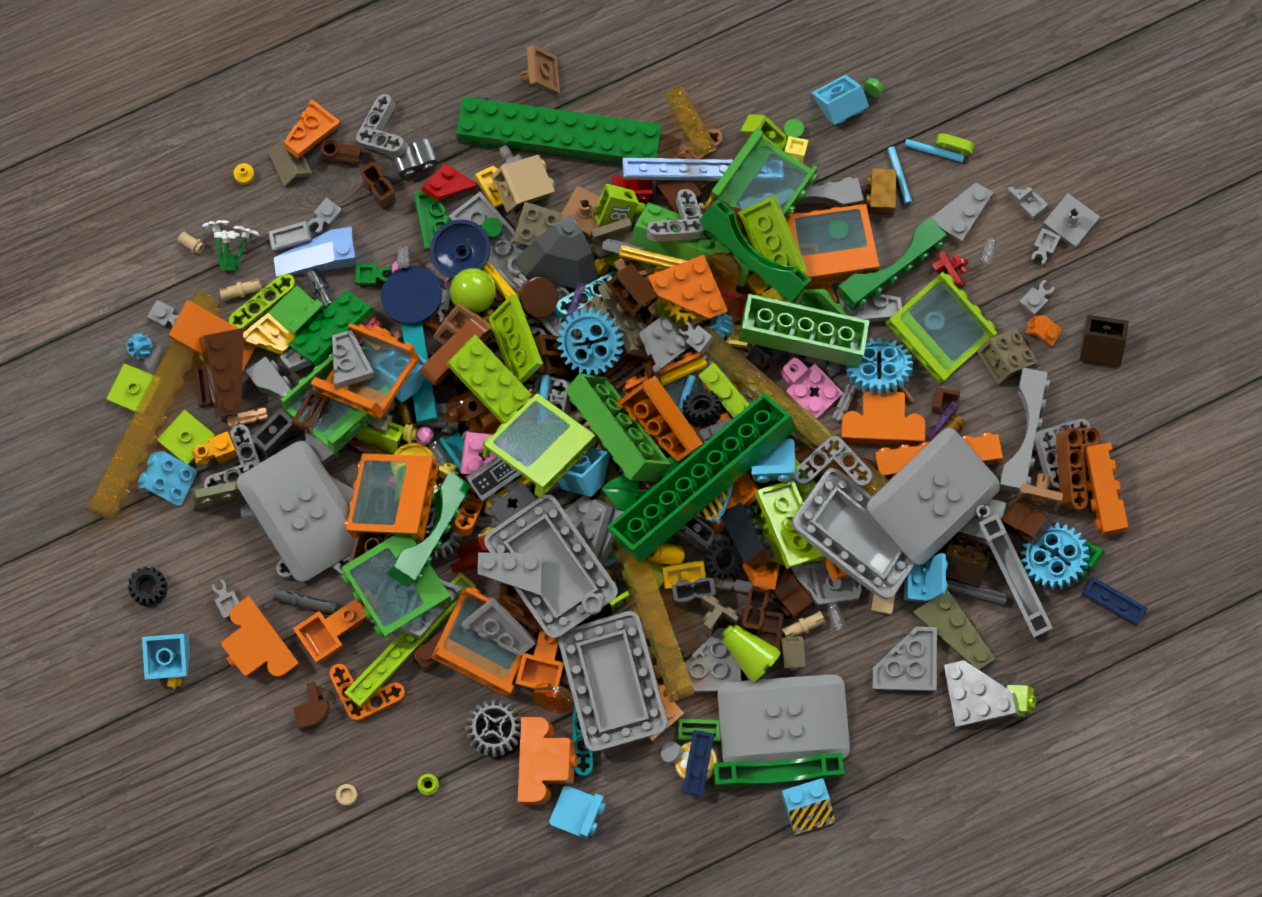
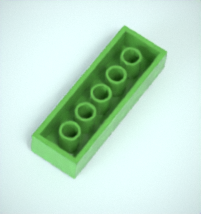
M648 202L634 226L630 244L643 247L657 254L686 261L704 255L713 276L741 287L745 286L752 273L748 265L743 260L736 258L727 246L720 244L717 237L704 230L703 236L699 239L658 242L649 240L646 236V229L650 222L679 220L681 218L680 214ZM671 228L673 232H680L677 228Z
M748 294L738 341L859 368L864 356L869 320Z
M579 373L565 391L570 397L571 403L579 409L582 418L587 420L593 433L598 435L604 448L611 453L615 463L624 471L626 478L632 481L657 482L671 465L650 435L644 431V427L637 420L633 421L624 408L620 409L616 405L622 398L606 376Z

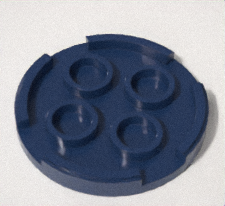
M408 266L407 269H399L388 277L381 291V302L387 315L395 322L418 325L428 321L437 313L443 291L438 278L431 271L419 266Z

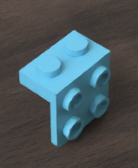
M784 439L758 463L752 466L753 481L766 483L775 480L780 482L796 480L795 443L793 439Z
M164 451L151 454L147 461L148 467L138 479L139 485L137 489L142 492H152L176 506L182 505L194 481L197 470Z
M940 553L920 565L914 564L904 579V600L927 603L945 594L948 587L946 581L948 563L945 554Z
M564 786L549 823L553 827L588 840L589 836H593L597 829L598 823L595 822L598 815L602 816L606 806L603 803L604 797L596 793L595 796H592L570 786Z

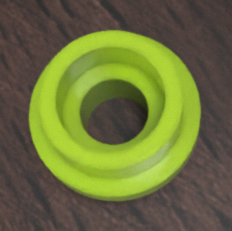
M425 774L419 778L417 786L423 795L429 796L437 792L439 782L434 775ZM426 782L432 783V787L429 789L425 788L424 785Z

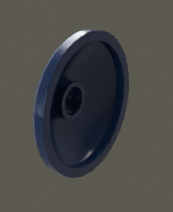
M462 219L443 225L435 233L430 245V256L434 266L441 274L451 279L465 269L477 268L482 270L487 264L491 252L490 240L484 229L473 221ZM466 251L465 256H460V253Z

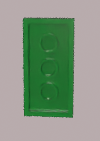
M345 290L303 329L288 346L302 358L317 366L333 351L332 335L351 330L348 327L350 323L359 326L374 311L371 306Z

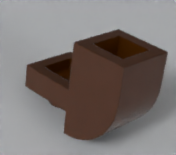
M315 681L306 683L310 704L294 707L300 732L321 726L328 718L330 712L328 700L320 701L323 699L321 687H317Z

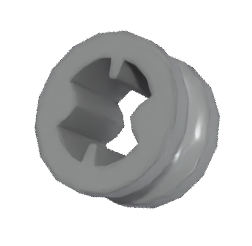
M519 274L518 279L514 278L512 281L520 291V288L527 279L523 274Z

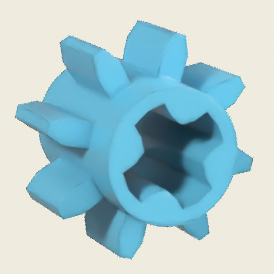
M722 314L712 318L709 324V328L713 330L712 335L722 339L725 336L729 337L735 328V323L731 322L733 317Z
M142 333L133 334V338H130L127 342V351L132 357L145 359L146 355L152 351V342L147 338V335L143 336Z

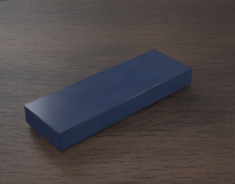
M1093 576L1082 593L1083 597L1136 627L1147 610L1146 606Z
M693 729L682 788L683 794L703 797L715 733Z

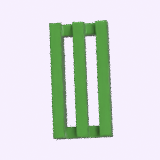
M678 719V741H691L692 736L682 735V733H693L694 729L715 733L716 737L714 736L713 742H720L719 720ZM683 724L717 726L716 729L682 728Z

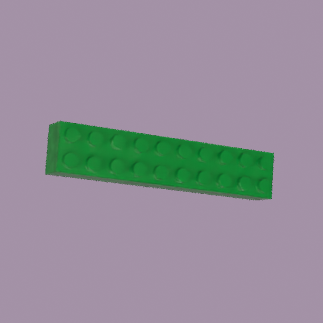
M463 97L456 135L458 143L501 148L507 145L509 150L622 165L623 158H658L662 124Z
M763 393L612 521L607 528L613 540L638 563H641L751 469L752 466L793 433L796 427L792 416L767 394Z

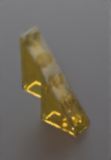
M675 86L669 91L664 92L675 126L682 132L687 150L698 157L716 151L717 147L684 86Z

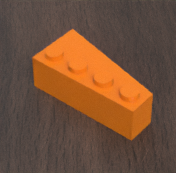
M656 376L642 383L616 403L620 409L624 408L629 413L628 416L633 421L637 420L645 428L644 431L648 435H653L659 441L658 444L676 461L681 460L703 444Z
M1111 442L1089 446L1084 451L1087 492H1090L1091 496L1089 505L1091 511H1095V529L1097 532L1100 531L1101 537L1125 533L1128 529L1124 503L1122 499H1118V496L1121 495L1120 483L1117 479L1114 480L1116 474L1115 460H1110L1109 451L1113 450Z

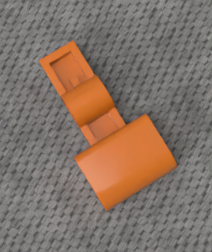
M370 590L363 593L374 612L381 609V606ZM354 599L326 619L318 611L293 628L316 664L327 661L344 649L338 637L346 632L355 630L363 623V620L367 618L363 612L365 606L362 602L358 603Z
M542 627L534 655L523 653L515 684L558 695L565 665L563 662L555 661L557 651L560 648L558 638L549 637Z

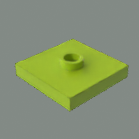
M124 363L106 400L145 416L162 379Z
M184 410L157 441L180 461L190 466L195 460L191 451L198 445L209 443L208 439L214 437L215 434Z

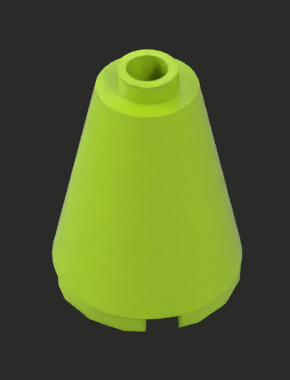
M729 625L722 633L724 636L722 641L747 678L752 682L758 680L765 673L768 666L771 667L781 654L778 648L738 625Z

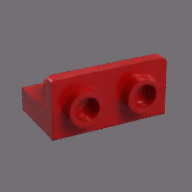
M612 176V185L633 190L638 202L648 203L653 201L652 180L623 179V176Z

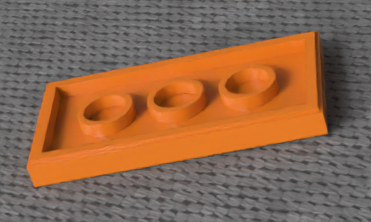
M187 300L168 337L203 356L200 337L239 328ZM243 342L242 372L256 346Z

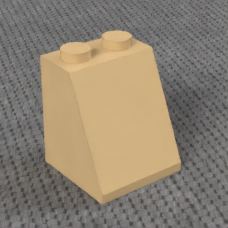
M539 154L503 165L491 175L507 213L521 208L524 202L533 203L555 192L554 182L552 178L548 177L546 164Z

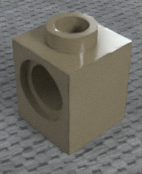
M802 636L781 638L784 668L798 670L806 666Z

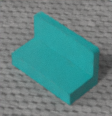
M457 432L446 440L441 437L439 441L441 447L460 473L464 441ZM460 473V475L462 476V478H464V477H465V474Z

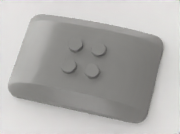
M946 428L936 435L867 502L866 508L869 515L913 564L920 565L929 560L976 515L978 506H985L998 493L1000 482L954 429Z
M295 442L239 476L237 487L295 580L306 582L351 555L355 538H352L345 528L350 508L307 442Z
M830 468L823 474L794 515L792 526L807 542L841 570L877 596L889 599L896 593L914 564L867 512L866 505L872 495L840 470Z
M552 495L539 497L489 531L484 538V543L490 553H542V596L516 587L514 588L544 632L551 638L562 636L591 616L582 608V599L586 594H598L602 598L603 607L616 598L618 594L615 583L556 498Z
M627 611L575 626L558 637L584 743L590 751H602L654 736L666 730L668 723L641 620L635 612Z
M838 675L762 679L755 682L751 680L726 682L718 689L723 762L784 761L833 753H842L844 759L850 752L845 684Z

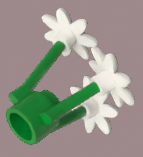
M218 220L203 224L202 227H212L220 270L236 271V265L240 266L246 240L249 239L250 234L259 236V233L249 228L245 229L242 226L234 227V229L242 231L241 237H243L237 257L235 258V254H229L230 238L236 239L240 234L235 231L227 232L225 230L219 232L221 231L220 226H226L229 221ZM221 237H222V242L224 243V254H222L221 241H220V238H221Z

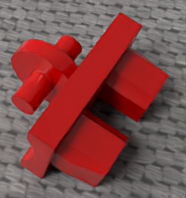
M944 251L939 253L940 258L932 263L935 271L940 274L947 269L955 282V286L959 288L965 286L958 270H960L962 275L967 273L965 268L969 263L967 258L960 260L959 256L955 255L952 257L955 261L953 264L948 254Z

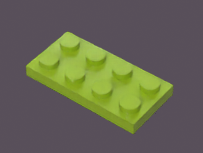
M776 196L767 198L738 212L751 244L758 253L776 263L797 266L803 273L808 271Z
M510 295L488 319L507 369L523 384L543 365L519 298L517 295Z
M476 334L446 363L502 424L506 423L510 416L532 395Z
M794 480L762 488L755 492V496L787 569L825 557L792 526V519L803 504Z

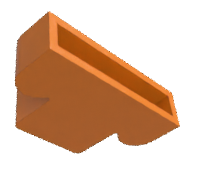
M884 390L881 395H878L877 391H874L871 395L870 391H865L862 399V416L856 411L845 413L841 424V439L845 443L919 446L920 443L925 442V420L921 415L915 413L905 417V393L890 392L889 390V394H887Z
M247 596L231 609V621L241 628L224 639L221 645L229 656L226 659L233 668L237 666L244 676L249 677L267 664L268 671L273 676L283 677L300 665L250 596Z
M521 717L518 802L523 806L545 805L551 799V790L547 785L572 784L574 782V767H577L578 763L577 755L575 754V743L569 738H552L554 734L552 724L541 717Z

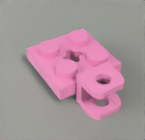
M792 358L780 372L782 378L790 385L785 393L813 422L843 394L816 364L808 369L799 359ZM810 388H817L819 390V397L815 395L811 397L809 395L811 393Z
M465 431L460 473L472 474L496 457L495 454L491 453L489 457L482 460V457L478 455L479 452H483L484 441L489 436L492 437L493 434ZM507 438L498 446L504 451L509 448L507 446Z

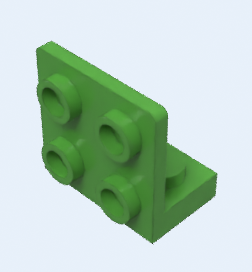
M296 285L269 311V314L296 337L325 308L318 299L314 301Z
M824 289L803 290L791 302L848 316L844 312V308L840 304L835 303L830 298L829 292Z

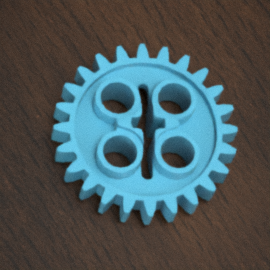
M591 307L587 313L586 309L583 308L581 309V314L576 310L573 312V316L569 315L566 317L568 322L564 321L561 323L565 329L558 330V333L563 335L557 338L558 342H562V345L557 348L564 350L561 357L567 356L568 359L565 364L572 362V370L579 367V373L586 369L587 374L590 375L594 370L595 374L598 375L600 368L603 372H606L608 370L607 366L612 368L615 365L613 361L617 362L620 359L617 354L623 352L619 346H622L624 342L620 341L619 338L624 334L617 333L621 326L613 325L616 319L609 320V313L602 316V309L595 313L594 308ZM594 325L601 327L602 334L595 332ZM575 329H579L582 332V338L575 335ZM601 337L608 338V340H598L593 344L587 342L578 346L573 345V343L585 342L588 338L591 341ZM599 345H603L607 349L606 354L599 351ZM579 349L586 351L587 358L579 354Z
M878 337L877 342L870 338V343H866L864 356L859 368L846 365L847 377H850V383H855V388L862 386V392L869 389L871 395L874 391L881 395L884 390L889 394V389H893L896 392L897 385L904 387V382H909V376H912L913 369L912 355H909L908 349L904 350L903 344L897 346L896 340L889 343V338L882 342L880 337ZM878 353H881V372H882V378H881V379H878V372H877V370H878L877 354H878Z
M1056 523L1055 528H1052L1050 524L1049 529L1036 545L1031 543L1023 544V549L1026 551L1021 552V556L1024 558L1021 562L1022 565H1026L1024 567L1026 573L1030 572L1028 574L1029 579L1035 578L1036 585L1042 581L1043 588L1050 584L1052 590H1054L1056 584L1059 585L1060 589H1063V583L1070 587V580L1072 579L1078 582L1077 574L1084 576L1082 568L1088 569V564L1084 561L1090 560L1089 555H1087L1089 548L1084 547L1087 545L1086 539L1081 540L1082 534L1078 533L1075 535L1076 530L1074 527L1068 531L1067 524L1063 528H1060L1059 523ZM1050 540L1058 541L1055 545H1048ZM1069 550L1075 551V554L1072 556L1065 555ZM1039 556L1046 557L1042 562L1036 561V558ZM1056 567L1063 568L1059 573L1053 572V569Z

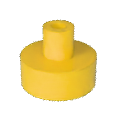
M242 163L234 169V177L239 184L248 185L254 180L255 173L249 164Z

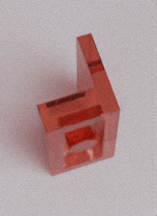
M720 289V294L728 310L725 314L742 318L748 296Z
M486 535L457 549L460 561L451 565L453 573L467 572L478 567V553H490L484 543Z

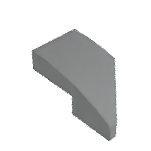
M1014 187L1008 188L1009 194L1032 220H1035L1049 209L1048 204L1036 192H1032V188L1026 187V190L1014 189Z

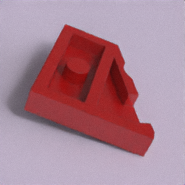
M445 163L422 185L421 191L438 202L445 200L447 197L458 196L461 191L468 189L470 192L474 191L477 184Z

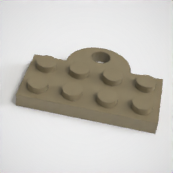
M602 283L598 289L604 301L598 305L597 311L602 309V316L609 313V320L616 319L613 325L621 326L617 333L624 334L621 337V341L624 342L623 345L627 354L653 359L652 355H647L645 345L639 335L643 329L648 327L641 316L642 313H639L634 318L629 312L626 313L622 303L617 297L614 298L611 295L612 291L608 288L607 284Z

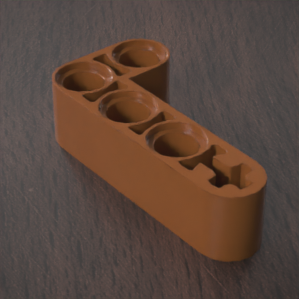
M476 316L472 317L424 363L419 372L434 386L439 385L452 372L446 363L475 334L487 346L492 339L491 329Z
M1096 428L1065 429L1059 431L1056 435L1060 493H1063L1061 504L1066 510H1081L1087 506L1088 495L1084 447L1094 446L1100 442L1101 435Z

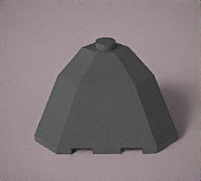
M572 215L556 223L537 237L514 260L516 266L527 279L544 277L556 286H567L573 288V290H576L577 284L580 287L582 283V287H584L583 284L588 285L598 279L592 251L583 231Z

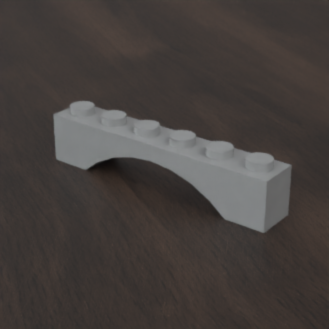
M847 177L840 182L833 183L828 181L815 187L808 185L805 189L807 191L801 202L797 200L794 206L810 203L840 208L853 204L862 205L863 196L858 178L852 179ZM789 189L781 194L774 195L769 193L761 198H746L739 202V208L744 210L767 198L776 196L781 210H783L795 191Z
M266 356L246 370L248 378L260 393L268 394L281 400L287 391H291L289 387L292 385L286 376L281 377L278 371L280 369L273 360L269 362ZM303 399L293 406L297 412L302 405ZM309 407L306 409L305 413L303 414V417H304V418H305V416H306V414H307V412H308V410H309ZM321 422L319 424L316 423L315 427L319 431H326ZM305 430L306 442L311 446L324 467L340 456L338 452L333 453L314 435Z
M1028 368L1022 369L1017 394L1023 403L1026 413V436L1019 451L1004 464L999 490L1018 494L1022 484L1030 485L1031 477L1028 476V471L1033 469L1035 457H1031L1032 450L1037 449L1035 434L1036 430L1040 431L1042 418H1039L1040 411H1044L1046 399H1043V394L1048 392L1050 380L1046 379L1047 372Z
M998 514L979 522L1034 639L1054 630Z

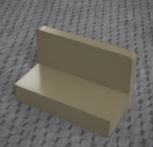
M282 139L269 151V155L282 184L288 186L295 178L309 177L312 171L305 156L302 155L300 158H296L283 147L285 139Z
M629 218L591 230V240L598 258L616 253L602 249L603 242L608 238L630 244L633 233Z

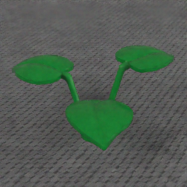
M672 456L668 457L667 459L671 465L661 478L663 479L687 457L685 456L679 461H676ZM625 476L614 478L602 487V491L607 495L611 503L622 511L627 510L649 491H638V481L629 480ZM672 535L669 539H667L664 543H668V544H669L670 541H671V539L673 538V535Z

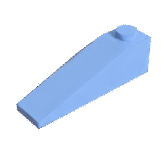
M352 227L330 230L313 238L312 242L301 244L274 257L276 277L285 273L290 275L305 274L312 269H317L319 272L356 266Z

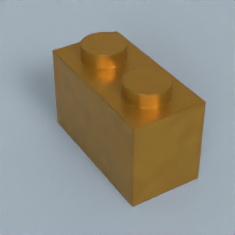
M872 168L871 176L867 175V188H870V194L866 196V206L870 207V214L894 215L896 170Z

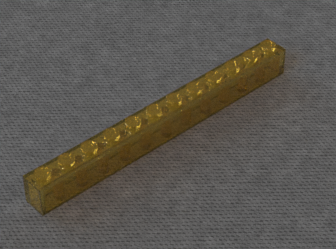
M200 290L194 293L191 302L216 316L220 311L218 307L219 300ZM171 339L86 510L107 521L112 519V517L116 518L121 509L118 505L121 499L127 497L130 491L128 485L131 480L134 481L139 473L137 467L140 462L143 463L148 455L146 449L149 444L152 445L157 437L155 431L158 425L162 426L166 419L164 413L167 407L171 408L175 401L173 395L176 389L180 390L184 383L182 377L185 371L189 372L193 365L191 359L194 353L198 354L197 352Z
M709 326L704 328L715 340L703 355L711 363L715 362L725 375L735 380L754 400L765 393L792 416L796 427L793 433L815 451L828 438L836 436ZM832 441V448L829 451H827L824 448L822 451L828 454L829 458H831L833 455H831L830 452L833 449L838 451L840 449L838 447V444L840 442L838 441L837 443H835L834 441ZM852 449L873 473L871 484L860 486L873 496L889 480ZM851 455L846 456L843 461L846 467L853 466L855 458ZM835 460L830 464L853 480ZM858 467L851 471L852 474L856 471L860 475L859 481H867L866 475L868 472L863 473Z
M614 462L608 464L604 485L619 477ZM602 487L599 488L595 499L614 506L602 491ZM613 540L612 545L615 544L617 551L614 552L617 563H622L624 570H621L624 583L629 582L630 589H627L630 594V600H635L637 608H634V612L642 620L645 638L650 643V646H648L651 659L655 658L657 663L654 666L657 678L661 677L664 683L660 685L663 696H668L671 703L694 695V688L648 557L641 563H638Z

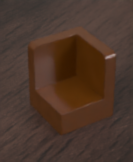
M936 387L931 413L945 414V410L949 408V405H952V401L958 402L957 399L960 397V391ZM955 409L954 413L952 412V416L956 415L957 409Z

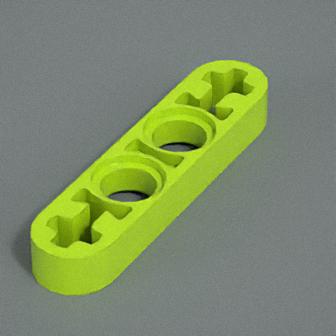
M285 273L277 277L232 313L229 323L239 329L244 328L246 330L271 310L296 286L293 276ZM284 280L286 282L290 281V286H283L282 282ZM276 286L278 287V289L281 290V294H279L278 290L275 288ZM268 292L276 293V298L272 301H267L265 295ZM253 304L260 306V311L256 314L249 312V308ZM244 311H246V313H247L248 317H250V319H247V317H245V315H244V313H243ZM235 319H242L243 324H236Z

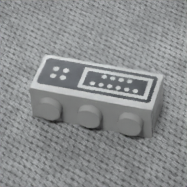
M518 442L505 450L506 453L524 466L529 467L533 464ZM496 456L466 478L483 501L485 498L490 500L497 494L496 491L498 489L509 487L514 483V478L524 475Z

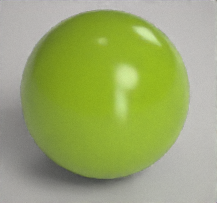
M469 268L462 270L451 282L450 297L455 306L460 302L466 308L478 314L487 310L495 299V283L491 276L481 269Z

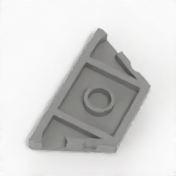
M664 315L639 333L645 345L647 355H652L655 361L653 366L655 372L691 347L686 342L689 337L679 332V329L684 332L686 330Z
M824 562L790 568L792 575L811 597L816 606L856 601L860 597L862 585L851 576L832 582Z

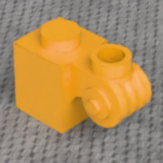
M228 431L208 439L209 443L198 445L191 451L197 466H205L213 458H216L218 463L221 464L238 457Z

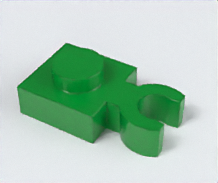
M356 263L355 284L376 286L377 280L385 283L388 277L385 278L383 275L391 273V268L382 267L380 270H377V264Z
M1086 541L1087 545L1084 547L1089 548L1087 555H1089L1090 560L1084 562L1088 564V568L1094 570L1105 552ZM1082 568L1084 576L1079 575L1078 577L1081 580H1085L1088 575V569Z

